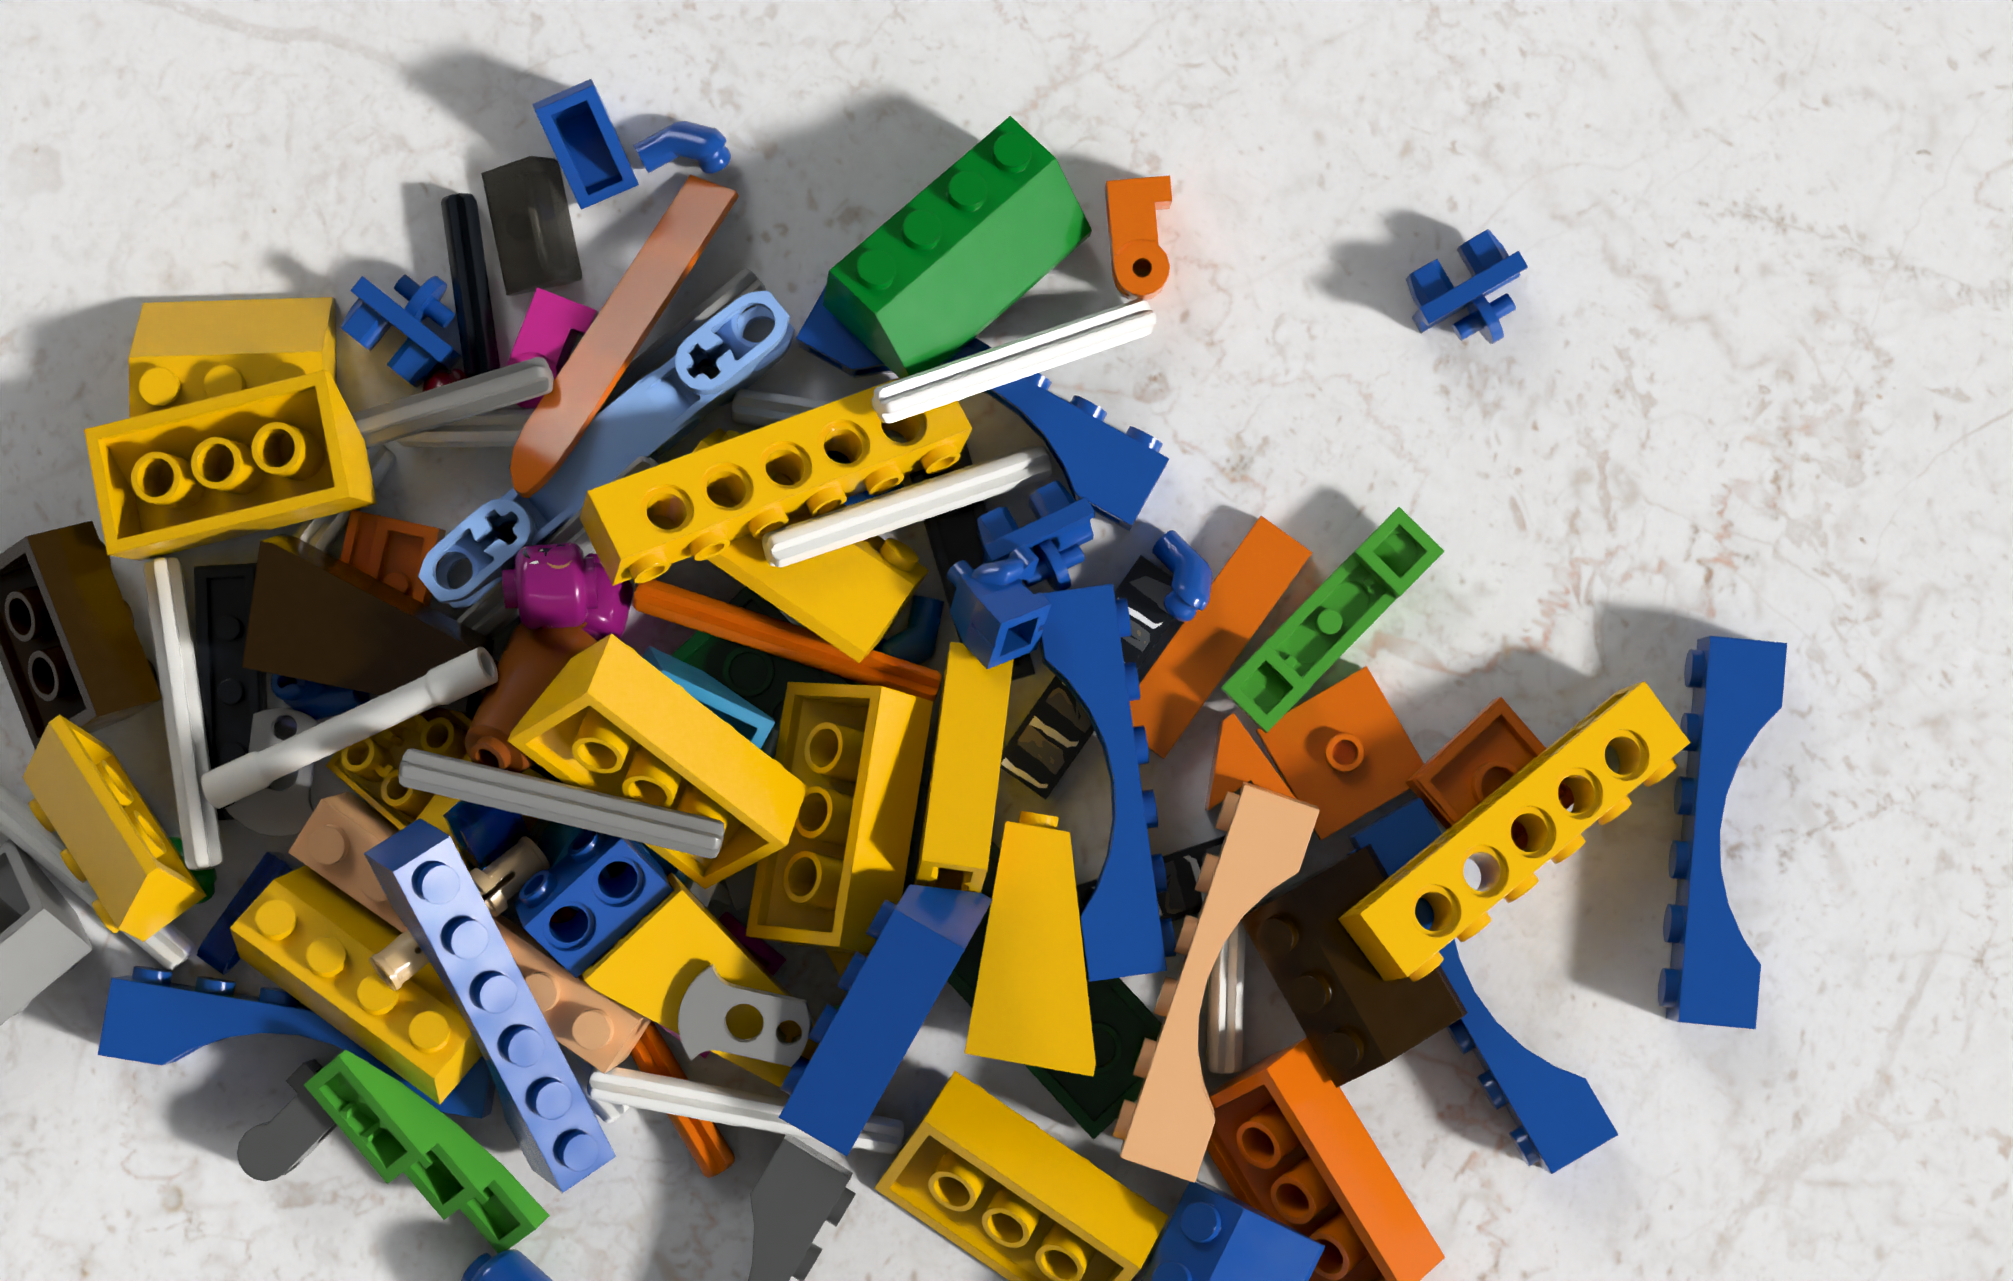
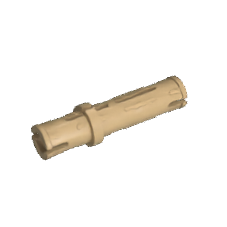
M522 836L514 846L482 871L474 868L469 873L490 914L497 917L508 908L506 901L522 889L524 884L534 874L541 870H548L550 864L541 849L530 838ZM408 929L379 953L373 954L369 958L375 972L393 991H397L402 987L401 984L430 962Z

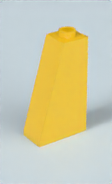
M950 642L944 669L914 885L981 893L988 870L1014 659L986 669L963 643Z
M1020 811L1018 823L1005 821L992 893L993 900L990 904L964 1054L1094 1077L1096 1060L1070 832L1057 830L1059 817Z
M672 872L667 878L674 890L582 973L584 981L592 989L679 1034V1008L684 994L696 976L713 963L718 974L727 982L793 997ZM738 1004L727 1012L726 1024L734 1036L741 1039H750L762 1031L763 1018L754 1006ZM811 1015L814 1028L817 1020ZM786 1020L779 1024L781 1031L786 1035V1042H791L793 1037L802 1033L798 1023L792 1020ZM808 1038L801 1056L811 1060L819 1044ZM710 1050L779 1088L792 1068L727 1052Z

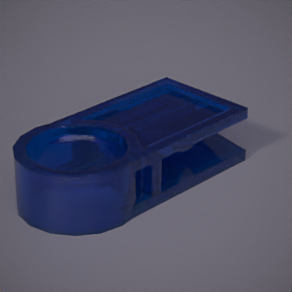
M460 800L443 815L469 871L474 868L482 871L514 846L522 836H527L532 840L521 814Z
M266 852L211 928L197 951L196 956L222 975L227 974L241 960L230 927L274 879L301 868L282 859L284 855L280 852Z

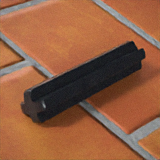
M458 193L442 198L441 208L464 373L470 378L499 369L500 362L477 200L472 194Z

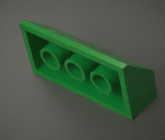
M1009 116L829 270L823 306L901 379L947 363L1089 238L1092 229L1057 159L1015 119Z

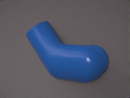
M273 674L271 678V688L277 698L282 699L292 709L304 712L316 720L340 715L370 701V693L277 674Z

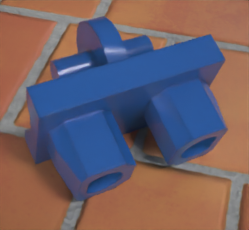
M1487 229L1457 248V252L1472 278L1454 288L1438 259L1417 269L1406 278L1411 296L1418 308L1412 319L1421 333L1467 308L1469 315L1452 324V328L1459 340L1462 341L1478 331L1490 344L1504 338L1499 319L1516 310V306L1507 293L1490 303L1485 296L1517 279L1520 276V272L1526 270L1528 266L1519 251L1509 256L1504 246Z
M406 274L403 275L395 284L394 290L409 301L405 309L363 276L350 290L358 297V300L350 308L340 328L371 352L392 325L408 338L386 365L415 388L424 383L427 377L438 369L441 364L450 371L461 358V355L421 323L429 317L439 326L445 328L455 316L454 312L440 302L446 292L447 283L438 276L431 277L420 286Z
M1055 480L1036 489L1029 496V506L1037 518L1036 521L1019 528L1007 507H998L977 519V534L983 549V564L1007 560L1014 549L1025 545L1031 549L1039 560L1033 578L1029 580L1022 579L1024 584L1029 588L1047 580L1054 591H1063L1071 588V579L1067 569L1085 561L1080 545L1093 540L1094 534L1090 519L1095 517V511L1087 497L1075 501L1060 481Z

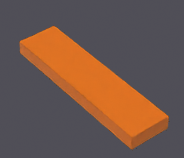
M1263 516L1258 518L1212 582L1210 601L1204 610H1197L1192 620L1183 622L1139 683L1140 700L1129 701L1133 727L1144 725L1148 749L1162 759L1167 756L1313 553Z

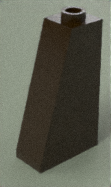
M280 534L260 541L242 664L243 668L383 695L426 675L430 669L477 647L485 648L492 656L494 640L295 536ZM493 659L497 667L498 661ZM487 687L448 705H438L436 707L466 713L480 705Z

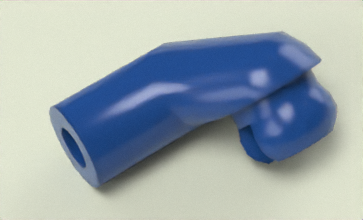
M688 121L676 122L633 145L648 173L682 156L697 160L704 173L713 174L724 169L731 159L730 151L725 147L726 138L718 129Z
M1170 530L1158 539L1153 546L1152 553L1173 573L1171 585L1173 590L1164 598L1166 611L1175 619L1187 622L1195 617L1197 610H1204L1210 601L1212 571L1208 563L1176 531Z
M914 595L907 629L895 634L888 640L882 639L873 650L918 665L929 660L935 650L944 601Z

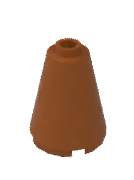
M587 622L576 627L536 630L528 629L521 623L515 628L497 665L498 681L487 687L465 736V748L472 762L517 773H522L536 764L535 761L507 740L514 727L569 660L597 642L591 635L582 630L587 625Z

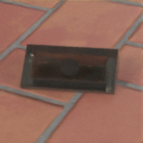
M528 156L481 173L506 296L536 291L537 287L547 289L580 281L582 279V271L558 160L555 158Z

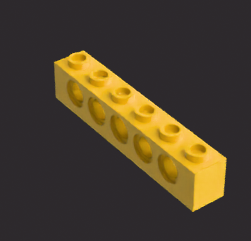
M897 378L588 490L580 514V521L612 586L632 578L635 583H644L664 574L672 563L691 556L696 561L712 558L723 552L730 545L731 541L750 534L755 539H760L767 532L785 527L792 518L808 512L813 517L834 511L841 507L848 497L867 490L870 495L882 494L900 484L904 476L924 469L927 474L943 471L959 460L960 453L973 428L958 400L890 424L881 422L871 402V399L874 397V390L878 386L900 379ZM883 430L897 431L905 437L907 442L893 441L885 435ZM826 451L841 452L848 457L851 463H837L828 457ZM767 473H783L794 484L780 485L774 482ZM713 493L724 494L730 497L736 506H719L708 495ZM653 515L666 516L674 521L677 528L661 529L655 526L648 517Z
M1645 681L1619 689L1338 918V920L1384 981L1407 977L1412 982L1420 980L1443 962L1444 958L1439 951L1457 937L1460 942H1464L1485 928L1492 920L1487 911L1504 898L1507 903H1510L1532 889L1539 881L1534 872L1550 859L1554 864H1557L1580 849L1586 842L1581 833L1596 821L1600 825L1607 824L1627 810L1632 804L1627 796L1641 783H1644L1646 787H1650L1669 775L1678 766L1673 757L1691 742ZM1607 744L1612 746L1619 756L1620 766L1617 773L1613 772L1606 763L1605 749ZM1561 782L1565 783L1573 793L1574 805L1571 812L1566 810L1559 801L1558 788ZM1514 820H1517L1524 826L1528 835V842L1524 851L1514 844L1511 837V827ZM1468 858L1477 864L1481 873V882L1477 890L1471 888L1464 878L1463 868ZM1420 897L1427 900L1433 909L1434 920L1429 930L1419 924L1415 915L1416 903Z

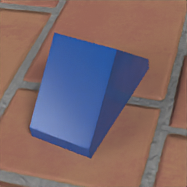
M592 79L532 104L581 210L639 185L604 102Z

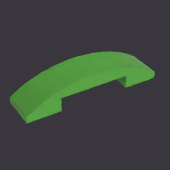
M1398 507L1298 607L1220 689L1258 727L1267 733L1336 660L1445 551Z

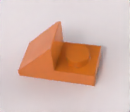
M1232 713L1220 721L1205 811H1209L1223 801L1227 791L1234 793L1241 788L1243 781L1295 798L1236 715Z

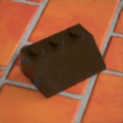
M93 521L26 536L0 554V662L35 750L48 723L59 714L90 734L130 718L162 699L157 686L156 671L152 663L145 656L134 628L132 610L121 595L111 569L110 555H107L106 546L100 541Z
M1371 844L1270 896L1246 913L1240 920L1336 1088L1387 1064L1468 1013L1440 965L1415 982H1412L1409 977L1384 981L1338 920V918L1389 878Z

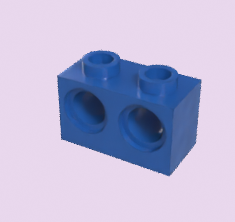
M584 829L571 842L568 854L549 871L541 870L524 884L520 890L519 898L513 904L523 928L567 971L577 978L674 889L662 866L637 841ZM616 861L628 863L624 872L613 879L599 878L600 872L606 865ZM576 906L579 908L577 914L567 922L554 923L550 921L554 912L562 907Z

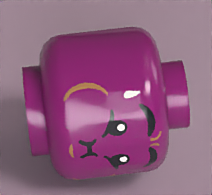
M576 543L525 546L516 555L515 569L502 570L505 609L518 608L520 620L528 629L576 627L585 622L588 616V609H598L595 558H585L581 547Z

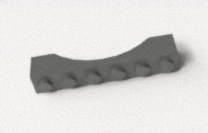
M792 1136L784 1137L750 1193L754 1237L752 1266L748 1281H789L791 1277L804 1281L822 1251V1248L812 1243L822 1225L827 1221L836 1227L856 1195L855 1192L846 1188L853 1172Z

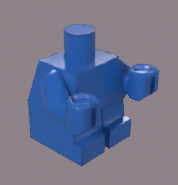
M1025 545L1014 549L1007 560L984 563L975 570L967 561L961 560L955 563L947 573V579L956 587L950 609L951 616L963 644L986 669L1037 650L1042 636L1043 628L1041 626L1046 623L1051 603L1041 592L1033 594L1022 584V579L1029 580L1033 578L1039 560L1031 549Z

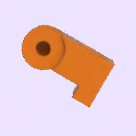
M1170 175L1106 181V212L1112 277L1115 287L1123 296L1130 300L1152 299L1162 291L1169 277L1170 264L1167 254L1158 245L1156 210L1170 209L1172 203Z

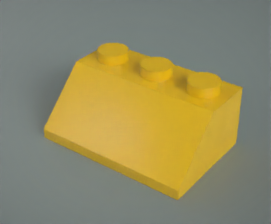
M335 298L143 303L128 357L129 418L322 370L330 371L337 385Z
M60 714L51 720L22 777L35 797L28 803L29 807L46 830L50 833L57 831L66 846L60 852L61 858L67 868L80 882L85 883L88 880L98 896L92 902V906L105 926L115 934L121 930L144 942L207 895L192 872L186 868L183 858L112 748Z

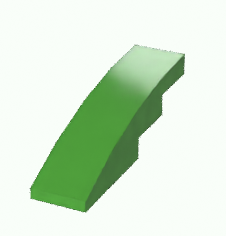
M345 1049L303 1084L387 1184L403 1172L443 1220L460 1209L497 1253L509 1250L536 1230L550 1216L516 1178L457 1123L402 1082Z

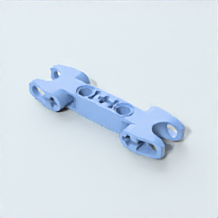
M768 290L751 292L733 301L688 336L678 347L674 357L660 368L644 376L597 414L568 458L540 490L530 498H523L517 494L513 487L500 499H493L483 504L458 524L427 553L418 575L420 580L438 602L449 603L454 609L471 608L502 580V570L515 568V558L521 548L528 545H541L583 507L588 490L610 483L638 457H651L657 461L685 438L711 411L718 406H724L733 401L737 391L748 389L778 363L788 352L795 334V329L789 323L790 317ZM750 306H755V307H752V308L748 309L747 311L743 312L745 309L749 308ZM767 319L775 323L773 331L761 342L754 343L743 338L745 328L756 320ZM706 362H709L713 367H718L720 373L717 377L710 379L707 375L701 373L699 368ZM512 522L515 524L513 527L514 534L518 538L509 545L505 543L508 537L503 529ZM443 556H445L444 559L440 562L439 566L437 567V571L435 572L438 561ZM462 559H469L473 569L471 580L458 589H452L449 578L451 570Z

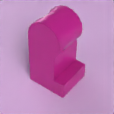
M537 287L507 366L535 357H542L546 359L555 380L567 362L578 334L584 336L599 312ZM543 396L516 404L523 409H535Z

